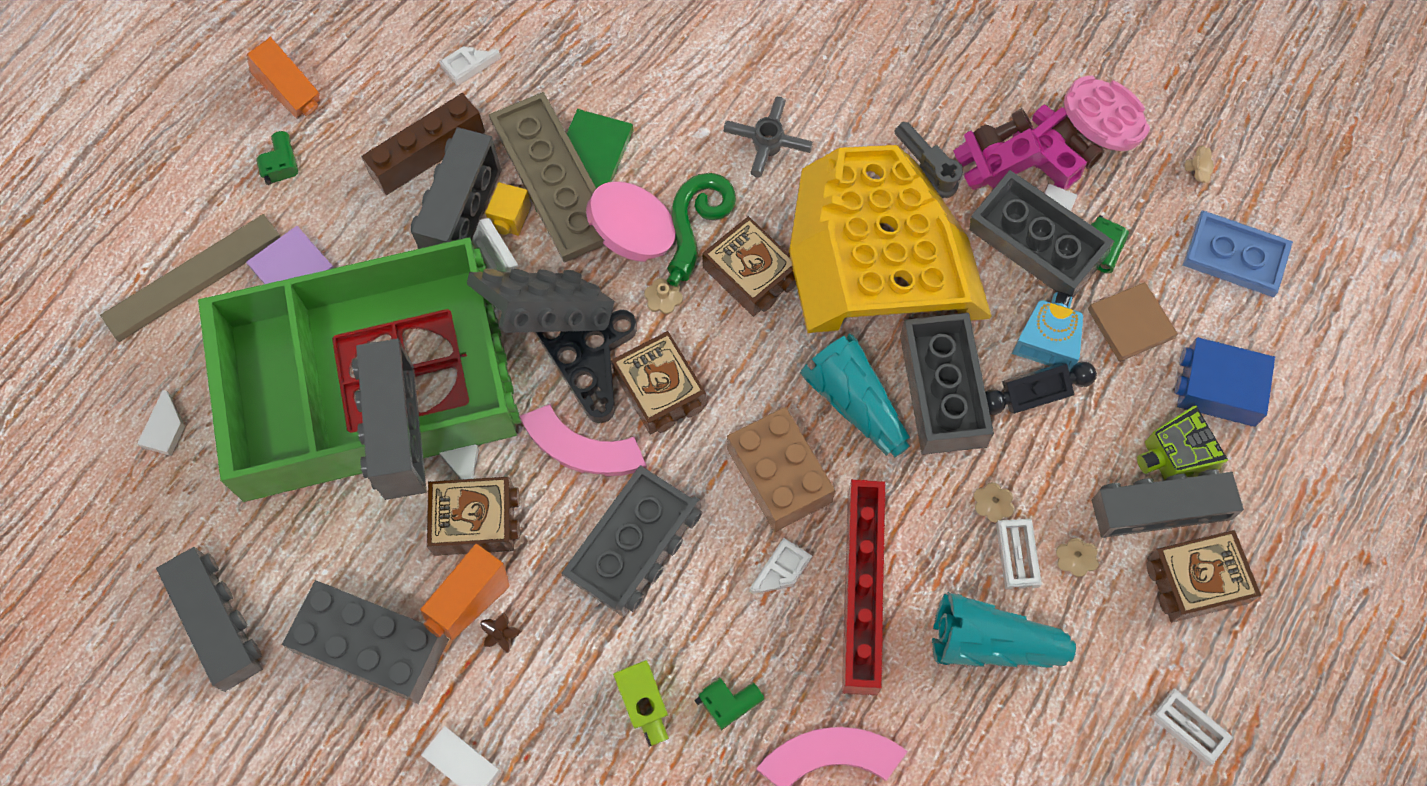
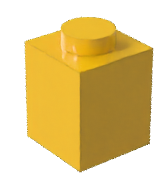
M498 182L485 214L487 218H490L499 234L520 235L532 206L528 190Z

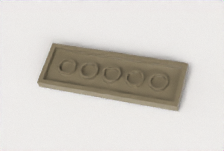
M544 91L489 114L490 121L525 189L528 190V194L563 262L565 263L603 246L604 239L599 235L594 226L589 224L586 215L587 203L596 187Z

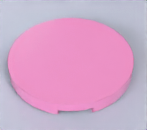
M1084 76L1077 79L1065 94L1064 106L1072 124L1086 138L1104 148L1116 151L1132 150L1148 135L1150 126L1147 124L1143 114L1145 110L1143 104L1130 90L1114 80L1108 83L1097 80L1094 76Z
M608 182L599 186L587 203L586 215L589 224L593 225L604 239L603 244L622 257L646 262L647 259L664 256L675 240L676 232L669 211L654 195L639 186L626 182Z

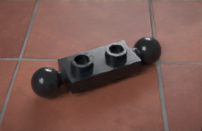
M1083 361L1075 364L1069 372L1068 365L1060 363L1002 381L1004 392L997 389L985 391L990 415L1001 413L1007 404L1009 412L1015 414L1074 396L1072 385L1075 384L1078 387L1092 385L1097 377L1096 369L1091 363Z

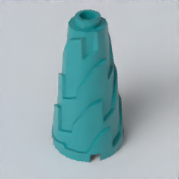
M852 333L848 334L847 339L845 336L837 339L813 357L812 360L816 364L813 369H810L807 364L803 367L800 374L806 382L825 397L866 438H870L886 456L892 454L896 458L910 447L907 441L911 437L899 420V415L892 406L880 379L869 364L863 349Z
M947 592L948 594H944L939 603L933 629L939 630V639L932 638L933 657L938 664L984 667V664L1016 668H1018V665L1052 668L1053 666H1065L1068 661L1072 662L1075 657L1076 643L1062 629L1027 620L1026 616L995 609V605L966 598L960 594Z

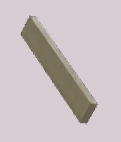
M262 214L105 311L100 316L114 338L120 342L245 264L249 259L279 239L280 235L267 217Z

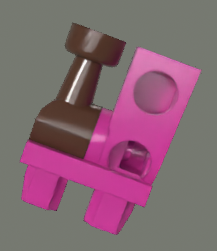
M1043 104L1034 113L1032 121L1038 127L1033 128L1032 131L1040 139L1049 159V162L1040 167L1036 164L1034 167L1041 169L1054 181V186L1067 190L1081 178L1085 167L1090 169L1100 160L1104 150L1097 144L1089 146L1078 135V130L1070 121L1065 108L1061 107L1055 112ZM1016 132L1012 137L1017 136L1020 132Z
M1023 108L1012 113V121L994 128L990 125H982L974 132L970 130L963 134L966 142L953 150L958 162L963 167L975 161L977 167L964 173L967 184L973 190L986 185L994 189L1009 170L1018 174L1035 164L1040 167L1049 162L1042 143L1032 131V123ZM1018 131L1020 132V134H1018L1017 136H1015V137L1009 139L1008 141L1004 142L1007 138H1009L1010 136H1012V135L1015 134L1016 132H1018Z

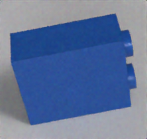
M1196 337L1190 347H1185L1181 353L1179 365L1184 368L1183 374L1179 376L1175 386V394L1179 395L1177 407L1188 410L1193 406H1197L1202 414L1256 427L1268 413L1275 356Z

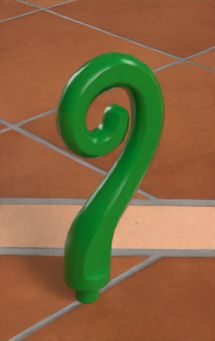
M703 173L691 177L681 185L674 197L672 220L676 232L677 250L667 267L670 273L667 282L671 286L677 287L680 281H688L697 263L698 247L688 217V205L694 195L706 189L715 190L722 195V202L718 206L708 205V196L705 193H700L697 196L694 207L697 213L707 220L723 219L734 208L736 202L734 187L729 180L719 174Z

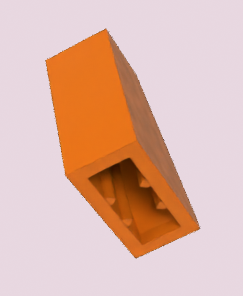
M269 37L247 53L249 72L296 119L302 114L308 116L318 108L320 93L272 37Z
M475 544L420 609L425 619L423 625L435 636L440 638L444 634L453 641L509 588L510 585L504 563L478 544Z

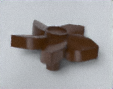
M502 613L496 621L485 619L480 622L483 631L488 634L484 641V647H492L498 642L506 653H509L511 649L509 638L517 637L521 631L515 627L507 626L509 619L505 613Z

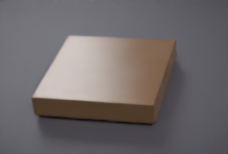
M1146 282L1095 302L1088 308L1089 313L1119 362L1171 341L1178 335Z

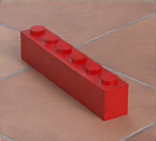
M851 479L848 489L842 666L843 694L877 696L882 688L885 481Z

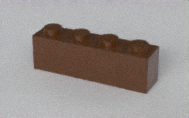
M462 92L363 154L361 158L369 175L387 196L442 161L445 156L447 140L453 137L457 127L484 134L485 129L480 112Z

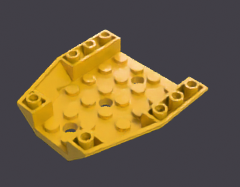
M899 146L841 147L802 168L789 254L807 333L839 331L844 318L955 309H957L958 314L969 313L971 321L985 320L992 317L967 234L919 164ZM872 171L880 176V179H872L866 172ZM887 223L890 227L894 228V231L887 232L880 227V224ZM902 277L909 283V286L902 287L898 285L894 278Z

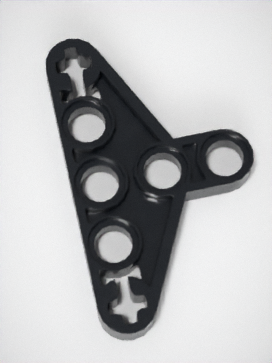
M618 310L611 314L609 325L605 330L561 331L559 336L554 339L545 338L543 332H534L588 418L595 423L608 422L615 413L611 351L630 341L635 336L637 324L634 315L627 310ZM622 319L629 321L631 327L626 332H618L613 328L614 324ZM592 335H599L604 338V342L600 347L591 348L586 344L587 339ZM571 350L576 353V359L572 363L564 364L559 361L560 354L563 351ZM581 375H588L593 379V382L588 388L580 389L575 385V380ZM594 394H596L600 404H605L606 410L602 413L598 409L594 410L595 406L591 398Z

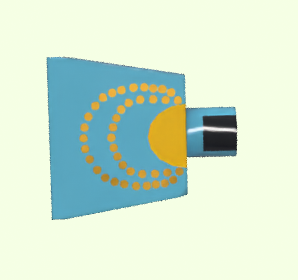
M1056 292L1051 303L1044 300L1039 301L1022 331L1012 354L1048 366L1065 363L1068 365L1070 372L1080 357L1083 314L1070 309L1072 297L1067 293Z

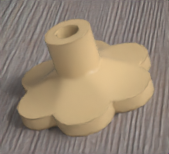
M1204 145L1198 146L1194 158L1185 161V170L1187 172L1195 171V178L1198 182L1208 183L1210 181V174L1214 169L1211 149L1209 147L1206 148Z
M663 278L656 279L653 285L647 287L644 291V296L648 300L647 306L652 312L661 311L663 314L672 313L675 306H679L683 302V295L679 292L680 286H671Z
M990 482L985 488H978L974 492V499L977 502L975 505L976 512L981 516H987L991 522L997 523L1003 517H1010L1014 513V506L1011 503L1013 500L1012 493L1007 489H1001L997 483Z
M1072 538L1067 544H1061L1056 549V555L1059 558L1058 567L1063 571H1070L1074 576H1084L1087 571H1094L1098 568L1099 560L1096 557L1098 550L1093 544L1084 543L1079 538Z

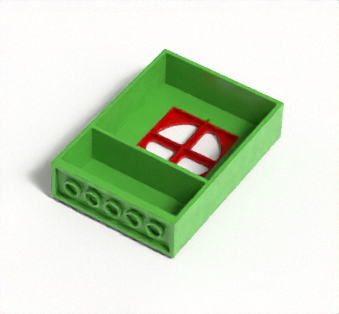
M470 237L198 299L220 481L243 502L362 474L360 460L366 454L365 445H362L359 440L358 424L363 423L362 412L358 411L354 400V393L360 390L359 380L350 376L352 360L357 356L356 345L370 343L382 335H390L391 339L399 338L405 349L403 333L407 329H422L436 333L447 340L453 348V352L449 356L413 364L415 377L448 368H455L457 370V379L449 394L433 408L426 412H419L423 459L440 455L441 452L475 444L481 445L517 436L515 424H519L521 421L512 395L514 394V388L506 367L508 361L500 339L502 334L499 328V321L494 312L496 306L467 285L469 272H483L484 269H487L483 261L481 249H474Z

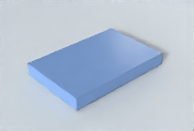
M1202 210L1198 216L1183 266L1275 297L1280 288L1293 241Z

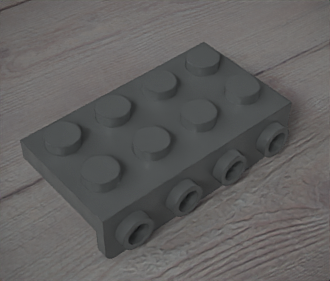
M484 269L483 272H469L467 280L468 286L502 311L499 328L505 333L605 330L609 325L615 303L613 299L600 291L599 286L586 282L582 279L580 273L572 270L554 273L541 269L537 273H528L520 269H512L510 273L494 269Z
M640 465L561 573L562 576L624 618L629 610L634 612L644 598L642 591L649 582L654 584L664 569V566L661 564L668 554L673 556L678 551L683 542L681 536L687 527L692 529L699 521L703 513L700 510L701 500L696 496L693 498L689 497Z

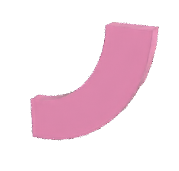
M550 404L520 416L533 442L543 452L569 469L581 473L587 472L603 474L605 476L633 474L640 465L647 469L635 437L609 442L583 437L566 427L556 416Z
M847 727L823 728L788 740L770 753L756 768V771L775 786H791L804 775L821 767L844 765L866 770L886 782L908 751L897 743L870 731Z

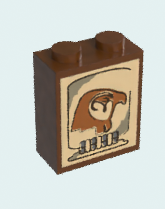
M749 216L702 253L703 269L753 317L761 310L765 312L770 309L775 303L776 297L784 291L786 293L790 292L796 286L790 255Z
M669 331L611 360L613 373L650 435L657 431L662 433L669 430L677 420L685 416L688 418L699 414L704 409V406L707 405L705 390Z
M509 476L428 481L427 548L433 556L467 554L475 544H478L488 552L514 551V540L520 539L519 520H514V508L520 506L519 488L513 486Z
M1235 530L1157 548L1147 557L1149 577L1152 581H1156L1160 592V607L1165 614H1168L1171 623L1246 605L1261 596Z

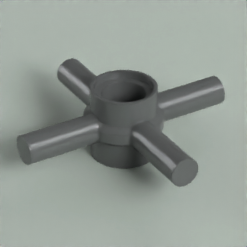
M775 97L769 117L761 118L755 127L728 120L725 122L724 132L752 139L757 151L750 172L754 177H762L768 156L777 154L781 146L807 153L812 151L813 141L784 134L780 119L786 100L782 97Z

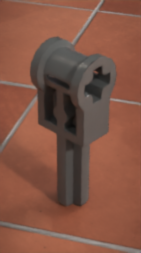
M901 122L894 130L895 135L920 162L921 169L940 197H952L957 192L958 181L963 173L960 163L950 159L938 145L931 148L909 122Z

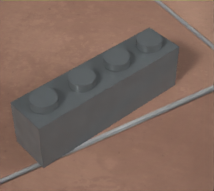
M1217 469L1201 472L1196 477L1187 478L1186 474H1177L1166 478V481L1154 482L1152 478L1141 479L1130 486L1121 487L1120 483H1111L1102 486L1092 499L1101 538L1229 521L1244 511L1233 472L1219 473Z
M192 547L156 568L212 686L226 692L263 670L258 660L262 657L261 651L253 639L248 640L244 629L247 628V623L238 610H233L229 602L233 599L232 593L224 581L219 582L215 574L219 568L210 553L203 554L197 548Z

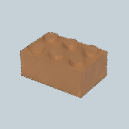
M786 406L727 435V450L774 533L833 502L835 489Z

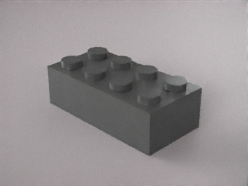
M457 127L453 137L447 140L442 163L437 164L430 190L427 189L423 195L421 211L418 216L413 218L411 223V234L415 239L418 249L468 237L472 241L502 170L492 136Z
M1011 170L1008 171L976 209L970 219L969 231L1056 292L1067 293L1072 299L1108 257L1114 240Z
M969 313L904 320L900 339L921 454L987 448L994 432Z
M399 338L356 345L357 359L352 360V368L355 379L359 380L360 390L355 391V402L358 411L362 412L363 423L358 424L359 440L362 445H365L366 454L360 460L363 477L370 480L373 490L377 489L385 500L427 493L414 366Z
M315 580L282 645L295 654L419 704L449 639L444 634L440 638L435 636L423 625L424 623Z

